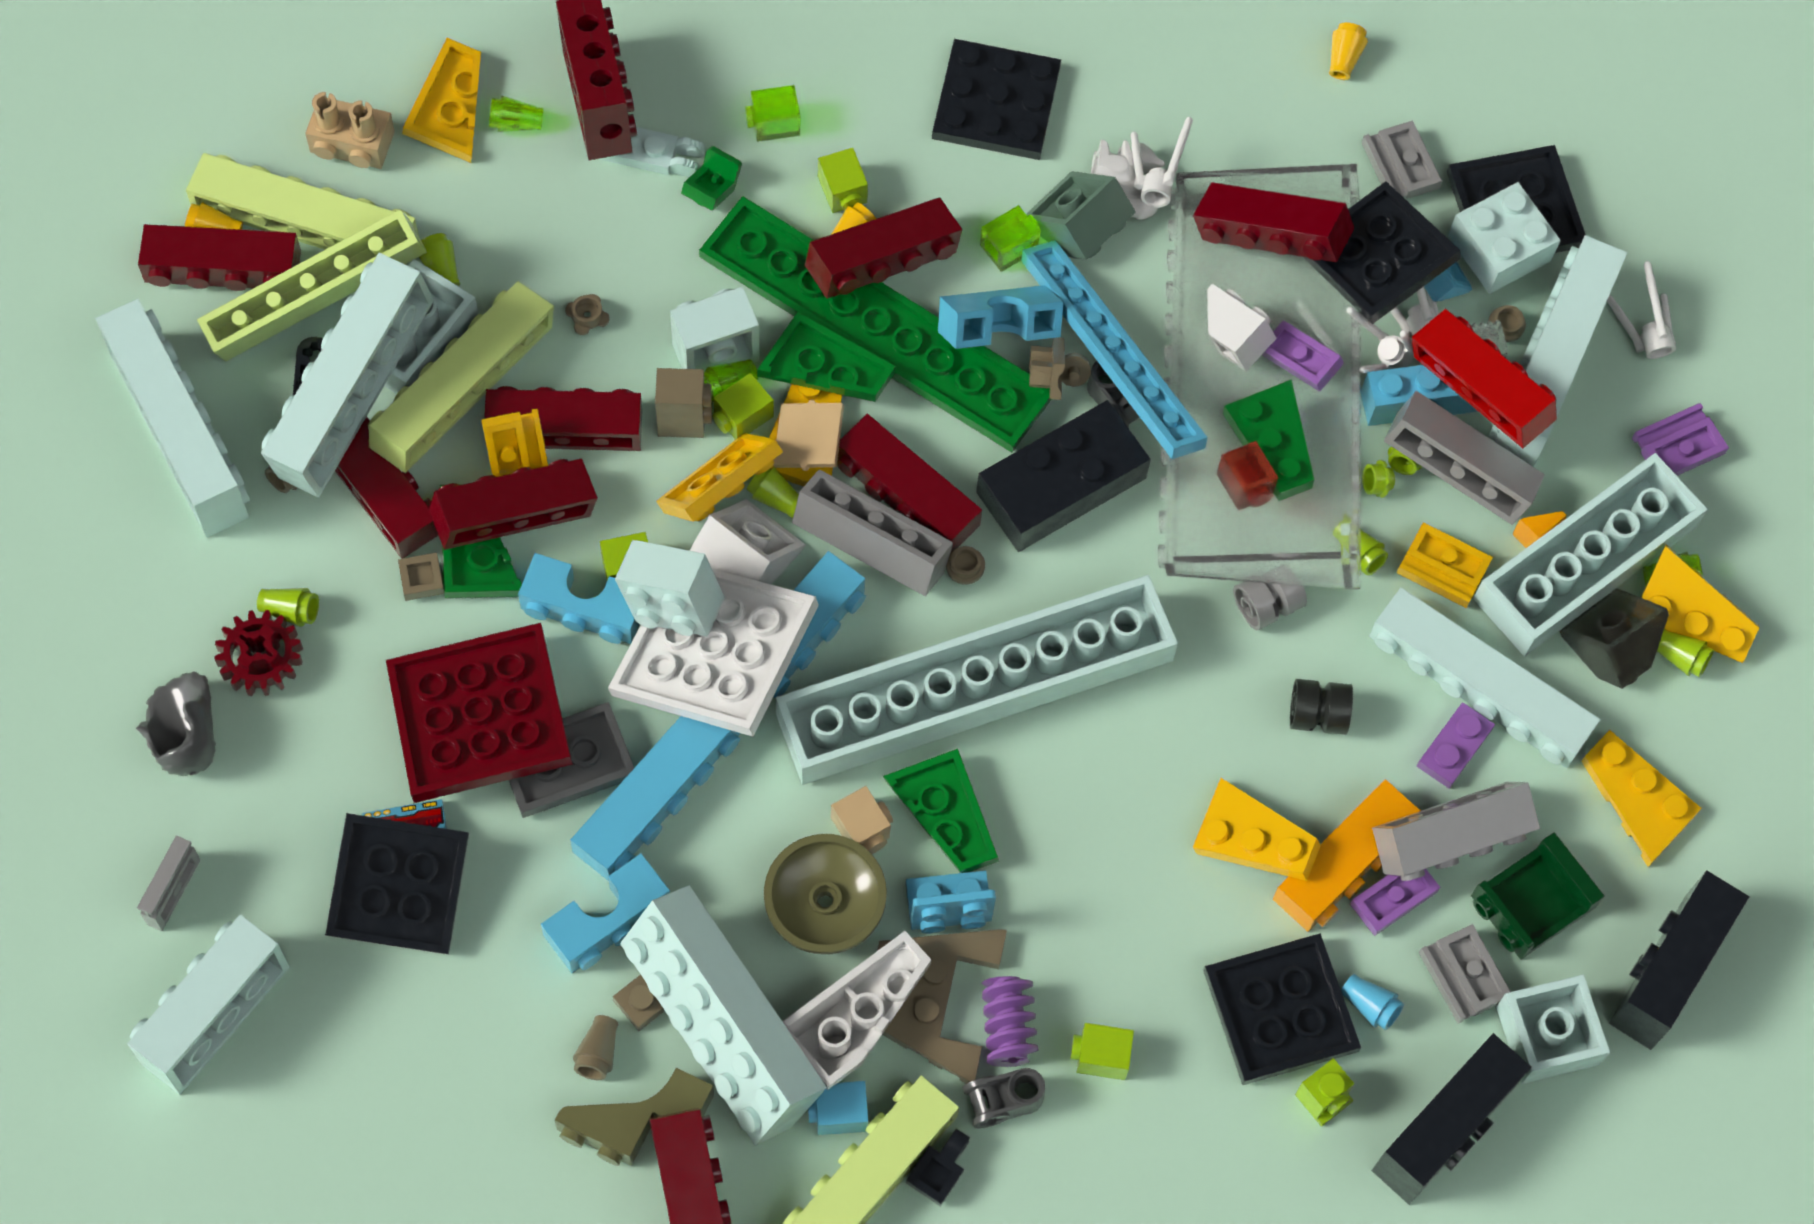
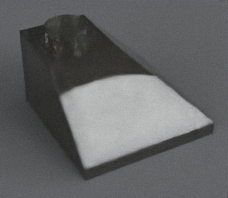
M1616 588L1559 632L1561 637L1597 678L1623 689L1627 685L1634 683L1640 675L1652 667L1669 613L1667 608Z

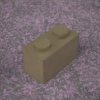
M657 368L655 407L658 437L704 438L705 424H712V384H704V369Z

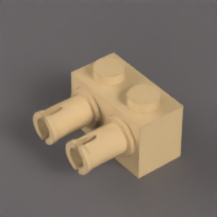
M326 92L318 93L312 99L314 111L305 133L309 150L323 159L331 160L336 158L349 161L360 168L374 167L382 169L395 133L391 113L373 109L368 102L363 106L361 100L348 103L336 100L335 96L329 93L328 98Z

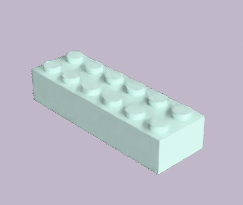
M1587 235L1584 236L1579 248L1571 247L1520 362L1529 378L1538 385H1546L1554 393L1557 416L1628 253ZM1554 423L1523 449L1494 424L1488 437L1494 439V442L1534 467Z
M380 252L373 263L369 262L365 266L361 274L360 286L354 296L350 295L345 300L341 309V318L334 329L331 328L326 332L322 340L321 352L315 362L312 361L306 366L302 374L301 386L295 395L289 396L282 408V418L275 429L272 428L268 431L262 442L261 454L277 477L318 498L434 301L419 271Z
M136 299L95 318L113 361L206 538L248 519L249 515L245 504L250 502V498L244 488V481L235 464H231L227 456V449L218 432H214L204 405L201 401L198 402L185 370H181L169 340H165L161 332L162 328L153 310L150 309L145 312L139 299Z
M1654 453L1482 580L1473 600L1525 657L1660 556L1665 543L1671 547L1693 531L1708 509L1665 462Z
M690 885L652 900L620 943L625 950L627 958L635 965L647 983L650 992L657 998L669 1016L672 1025L679 1031L691 1049L694 1058L701 1064L715 1085L716 1091L724 1098L738 1119L740 1127L748 1134L754 1145L756 1146L792 1128L827 1088Z

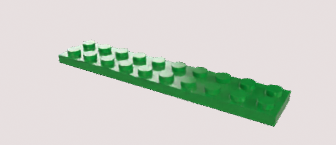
M744 196L740 198L699 249V257L792 316L799 312L895 365L896 369L892 377L893 379L1013 453L1052 400L1049 396V388L1029 387V373L989 348L977 346L955 349L938 333L939 317L882 282H873L856 288L849 294H839L827 299L805 267L809 244L814 240Z

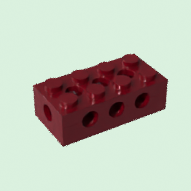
M556 0L562 51L588 161L633 153L631 137L637 136L634 115H628V112L634 111V103L631 90L627 89L626 86H622V84H627V75L624 62L615 58L621 56L617 34L609 33V30L614 29L610 7L603 8L601 0Z

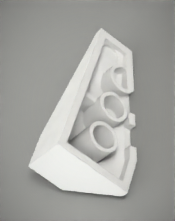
M906 931L902 932L782 1021L826 1085L827 1090L862 1065L931 964L930 957Z

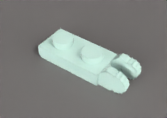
M636 127L637 136L631 137L633 153L599 159L665 175L672 173L690 177L700 168L699 164L694 162V160L679 156L675 157V154L698 158L704 156L706 147L703 142L696 139L693 140L688 137L678 138V136Z

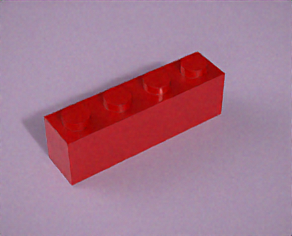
M1445 308L1412 336L1414 358L1522 449L1557 420L1556 397L1546 385H1538L1529 378L1526 370L1518 362H1510L1501 355L1499 348L1494 342L1487 338L1483 340L1473 331L1469 322L1463 317H1455Z

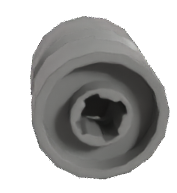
M1285 561L1264 570L1261 574V579L1257 576H1252L1235 585L1233 589L1234 598L1240 612L1254 630H1260L1278 621L1279 613L1287 616L1305 607L1307 604L1306 592L1295 570Z

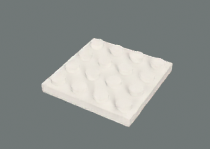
M712 569L725 598L708 637L696 634L685 636L672 629L662 627L646 628L641 625L608 689L612 696L753 737L819 604L816 596Z

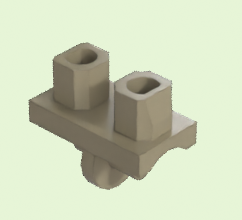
M1053 338L1052 347L1031 346L1029 387L1049 388L1050 399L1061 400L1062 382L1071 387L1086 383L1091 374L1090 363L1085 356L1078 353L1065 355L1064 338Z

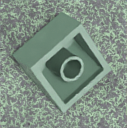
M1071 171L1022 219L1026 225L1047 242L1056 240L1068 257L1087 260L1101 250V245L1107 239L1120 232L1125 227L1126 221L1136 211L1116 177Z

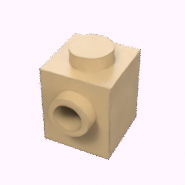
M867 786L831 805V819L842 836L861 844L871 854L881 850L887 844V839L890 838V823L893 822L892 815L883 801L876 802Z

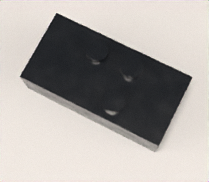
M1106 400L978 473L976 493L1017 552H1020L1145 480L1151 459L1109 400Z
M1706 870L1686 894L1677 911L1671 910L1658 930L1663 934L1657 944L1651 943L1633 966L1629 975L1635 978L1608 1024L1652 1050L1672 1028L1750 896Z
M1493 1033L1391 1144L1371 1171L1410 1205L1444 1166L1452 1171L1475 1144L1470 1138L1471 1136L1479 1141L1494 1122L1488 1117L1513 1091L1532 1066Z

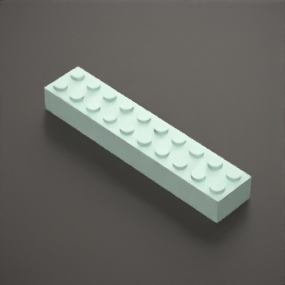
M1146 575L776 697V716L800 781L804 785L1172 662L1178 642L1150 576Z

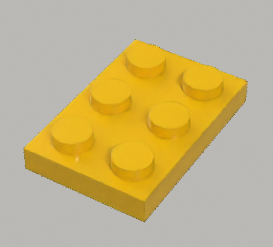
M744 433L656 502L664 514L692 522L701 521L714 512V505L723 498L733 497L742 491L745 487L744 482L750 477L769 470L775 463L774 459L783 451L775 439Z

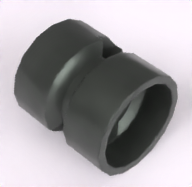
M1295 679L1290 706V729L1313 731L1317 725H1320L1325 733L1347 735L1353 705L1352 684L1329 682L1325 688H1322L1319 681Z

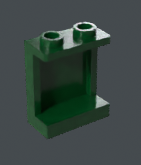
M1554 832L1543 839L1535 850L1488 882L1484 880L1478 884L1471 897L1474 899L1473 905L1478 914L1484 920H1490L1498 930V937L1502 945L1509 952H1515L1519 959L1522 960L1593 911L1605 895Z

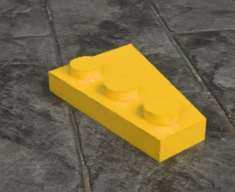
M446 38L403 126L402 134L471 163L481 59L480 51Z
M1665 543L1636 606L1633 617L1673 633L1707 641V646L1714 649L1715 652L1743 663L1759 630V625L1724 594H1721L1699 572L1690 567Z
M1611 730L1595 744L1581 761L1606 802L1612 804L1621 818V825L1628 837L1632 836L1642 852L1640 856L1647 867L1656 860L1702 809Z
M1220 778L1194 842L1193 849L1198 855L1307 881L1321 845L1318 839L1223 778Z

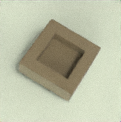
M437 552L398 559L405 601L444 594Z
M641 974L613 996L615 1004L638 1031L642 1030L665 1011L657 998L650 992Z

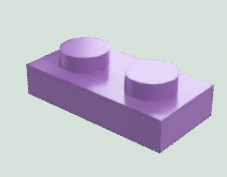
M1284 320L1273 331L1277 339L1262 354V356L1319 392L1344 364L1339 354Z
M1462 702L1419 760L1417 767L1450 789L1490 734L1495 724Z
M1424 869V876L1407 881H1402L1401 877L1397 875H1387L1352 899L1351 907L1374 936L1438 893L1441 887L1427 869Z

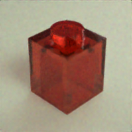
M1257 441L1221 455L1217 476L1238 511L1250 506L1257 508L1271 500L1278 476Z

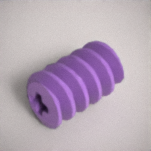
M1016 976L993 977L984 980L982 984L987 988L982 991V999L988 1004L983 1008V1015L989 1019L985 1023L984 1029L990 1035L986 1039V1048L992 1051L987 1055V1063L996 1067H1017L1029 1063L1030 1060L1027 1059V1055L1037 1052L1039 1049L1036 1044L1026 1043L1027 1038L1037 1035V1029L1025 1027V1023L1034 1020L1036 1013L1024 1011L1023 1007L1033 1004L1035 999L1032 996L1022 995V991L1032 988L1033 981Z

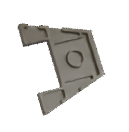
M997 929L912 938L930 957L931 964L882 1035L905 1049L909 1048L941 1070L944 1068L956 1075L965 1084L975 1080L982 1046L941 1038L942 1026L956 962L962 961L999 969L1007 930ZM892 940L879 941L877 951Z

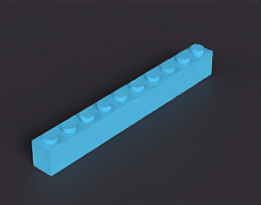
M830 551L822 557L794 589L797 592L816 596L819 606L773 696L775 699L783 695L791 683L789 678L798 668L801 671L804 670L812 662L816 655L814 650L823 640L829 642L836 635L841 627V619L848 612L851 614L855 613L866 598L864 594L865 578ZM680 716L570 839L572 852L608 880L609 875L636 857L634 854L643 843L649 845L656 839L662 830L660 824L669 814L674 816L684 807L688 800V792L696 784L701 786L709 779L714 771L712 765L721 755L727 757L733 752L740 741L738 736L741 733Z

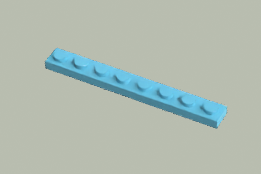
M1056 240L1024 249L1022 251V263L1040 286L1045 285L1063 301V317L1170 458L1175 459L1205 449L1208 439L1206 434Z

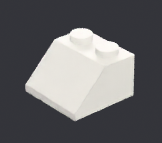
M745 499L709 515L689 551L706 554L712 569L772 584L801 553L806 544L749 500Z

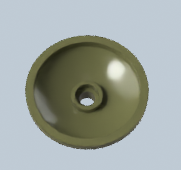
M835 834L811 835L790 844L773 861L764 885L765 909L774 929L789 944L813 954L841 953L861 944L877 928L886 906V882L877 860L861 844L847 837ZM823 896H829L832 898L833 903L829 907H822L819 905L818 900Z

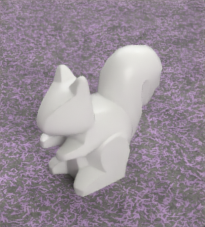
M1101 140L1098 151H1095L1093 154L1091 174L1116 177L1136 211L1131 217L1139 220L1152 217L1158 208L1146 205L1141 200L1142 190L1134 188L1136 175L1133 153L1129 142L1124 140L1122 147L1118 150V154L1110 152L1108 143L1105 140ZM1140 143L1144 174L1149 173L1153 168H1161L1165 165L1164 161L1159 159L1149 146Z

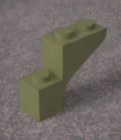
M675 1068L666 1085L647 1100L636 1103L566 1106L558 1112L554 1121L557 1130L561 1132L559 1137L567 1143L582 1148L585 1143L597 1149V1156L610 1164L619 1166L622 1161L632 1166L651 1129L649 1118L700 1108L703 1117L714 1097L713 1085Z

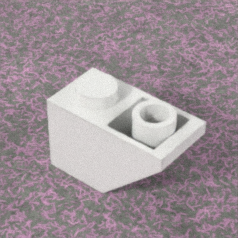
M1211 284L1207 289L1208 335L1222 356L1247 372L1277 339L1269 325L1272 321L1259 307L1254 306L1252 309L1247 307L1243 299L1233 290L1227 289L1225 292Z

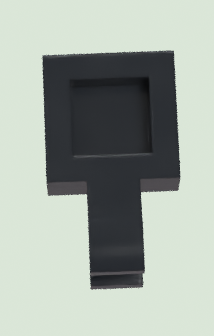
M956 1128L941 1152L929 1146L907 1178L906 1184L941 1207L964 1172V1169L955 1162L967 1147L970 1137Z

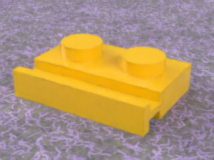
M532 409V413L520 415V412L481 419L492 475L499 477L512 474L517 469L523 467L535 469L548 466L537 409Z
M1423 522L1401 562L1397 574L1467 608L1493 557Z

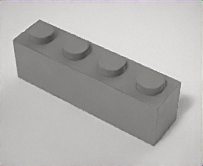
M1415 391L1397 412L1384 439L1385 443L1511 525L1532 505L1545 475L1418 391Z
M820 469L799 492L792 521L798 527L925 597L943 576L953 542Z
M1504 782L1375 826L1372 830L1384 874L1397 875L1401 877L1402 881H1407L1424 876V869L1435 866L1436 869H1442L1457 865L1459 863L1458 857L1469 854L1470 857H1477L1491 853L1493 851L1492 845L1501 842L1503 845L1523 842L1527 839L1525 834L1540 829L1529 783Z

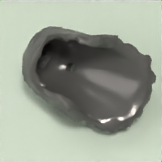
M193 671L170 680L165 686L157 687L154 694L146 701L148 705L146 721L141 722L136 727L142 736L146 738L147 746L152 751L156 762L161 765L162 770L172 775H196L206 770L213 762L216 751L208 679L205 675H200Z

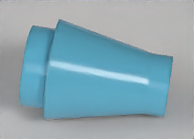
M1356 974L1351 975L1341 989L1342 995L1358 1009L1374 1028L1380 1026L1384 1030L1389 1029L1404 1007V1003L1398 999L1397 993L1366 981Z

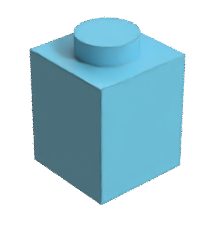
M865 1081L837 1083L829 1090L825 1089L809 1107L808 1120L809 1123H817L818 1135L866 1132L868 1110Z

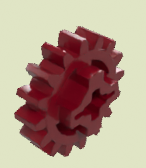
M250 610L248 612V620L244 622L238 616L233 617L236 627L231 629L223 626L221 630L226 640L215 641V646L220 654L214 656L217 666L222 667L219 672L223 680L231 679L230 683L235 691L245 685L248 696H253L256 688H261L264 695L268 696L270 686L274 684L277 688L283 690L284 684L282 679L285 676L295 679L296 674L292 666H300L303 663L301 655L297 653L303 650L300 639H295L298 633L294 625L286 627L287 622L283 615H280L273 621L270 610H265L262 618H256L254 611ZM281 640L285 644V652L283 657L280 656L279 651H277L280 648L279 642ZM235 649L238 650L240 654L239 658L237 659V666H235L233 663V653Z

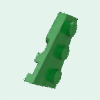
M797 312L757 369V377L876 402L895 374L896 366Z
M1292 379L1224 405L1223 416L1278 502L1313 488L1315 479Z
M500 537L446 550L442 546L445 598L518 597L522 583L516 576L511 564V557Z
M958 748L883 776L886 783L959 873L972 872L999 862Z

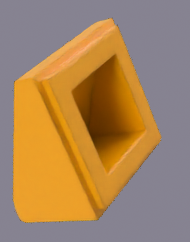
M1560 511L1522 518L1518 521L1513 531V536L1527 548L1564 521L1567 515Z

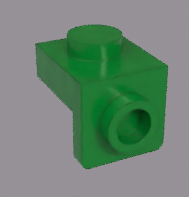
M711 146L706 152L703 165L684 182L681 194L695 201L698 205L713 211L734 192L742 162L715 146Z

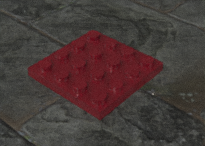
M541 622L386 660L410 794L414 803L573 765Z

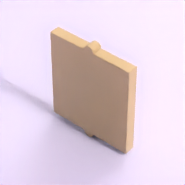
M810 400L808 403L781 404L776 441L783 453L774 459V467L802 468L803 471L813 467H837L844 412L843 403H816L814 400Z

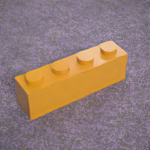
M1385 779L1320 844L1321 846L1308 880L1287 877L1277 888L1272 900L1307 932L1317 923L1324 927L1339 911L1335 905L1344 895L1349 900L1353 898L1366 883L1362 877L1371 868L1375 872L1382 868L1372 828L1421 810Z

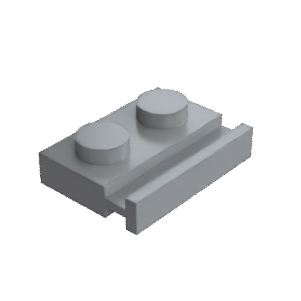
M1413 120L1380 130L1378 134L1372 136L1369 134L1363 136L1362 145L1381 184L1387 181L1405 199L1440 189L1442 180Z
M177 835L137 907L138 910H141V915L147 925L163 931L200 862L196 850L191 846V841Z
M1473 924L1437 940L1436 943L1424 946L1419 951L1423 962L1458 1024L1467 1018L1497 1006L1503 996L1511 992Z

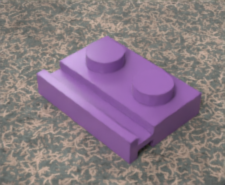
M1701 403L1638 430L1632 437L1634 443L1637 442L1642 449L1641 454L1645 460L1656 453L1677 476L1726 454L1729 447L1710 417H1706L1702 411L1703 406Z

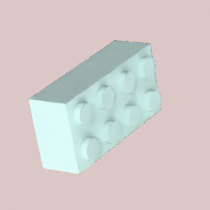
M239 915L233 923L229 921L220 928L215 936L214 945L206 954L201 953L192 960L186 971L187 976L177 987L173 985L164 992L158 1003L159 1008L149 1019L143 1018L139 1021L130 1034L131 1040L127 1045L141 1065L179 1095L290 968L279 944L242 915Z

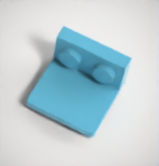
M986 870L911 878L905 881L911 930L921 929L922 933L933 934L944 931L946 926L961 925L963 929H977L985 926L986 922H992L996 894L995 890H989Z

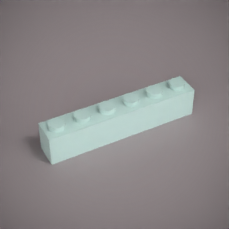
M1401 587L1375 621L1369 635L1382 651L1388 654H1396L1407 662L1412 671L1422 676H1429L1440 684L1445 693L1454 698H1462L1471 704L1476 712L1488 720H1495L1504 726L1509 735L1520 742H1528L1540 750L1541 755L1550 763L1561 764L1568 768L1601 720Z

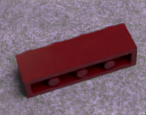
M1211 182L1193 214L1203 241L1331 262L1338 261L1355 229L1346 203Z
M938 197L811 241L805 267L827 299L839 294L846 295L853 292L856 288L873 282H883L888 277L901 272H911L918 269L921 265L935 260L948 259L957 252L963 229L943 200Z
M144 224L138 266L144 282L159 287L180 284L196 289L216 286L226 287L234 291H243L246 288L254 289L300 264L301 248L297 234L292 232Z
M511 386L486 389L484 419L520 412V415L532 413V409H537L545 449L641 451L643 410L641 393H634L628 389H616L612 392H595L589 388H578L574 391H556L550 387H539L535 390H518Z
M868 413L840 439L837 460L838 468L850 478L855 476L865 485L864 487L868 494L876 501L881 502L883 500L893 510L953 542L951 552L958 548L980 526L982 509Z
M366 416L335 472L400 558L403 559L439 536L429 511L431 500L427 498L423 501L416 491L419 489V486L409 471L406 473L401 472L399 468L369 448L368 425L370 420Z
M582 458L572 461L559 459L548 466L540 468L523 467L508 475L499 477L487 475L472 483L462 485L450 483L435 490L429 511L442 546L446 550L590 517L598 497Z
M700 1108L649 1118L670 1224H731L727 1199L718 1201L715 1184L723 1182L718 1157L710 1159L707 1142L715 1140L710 1115L702 1117Z

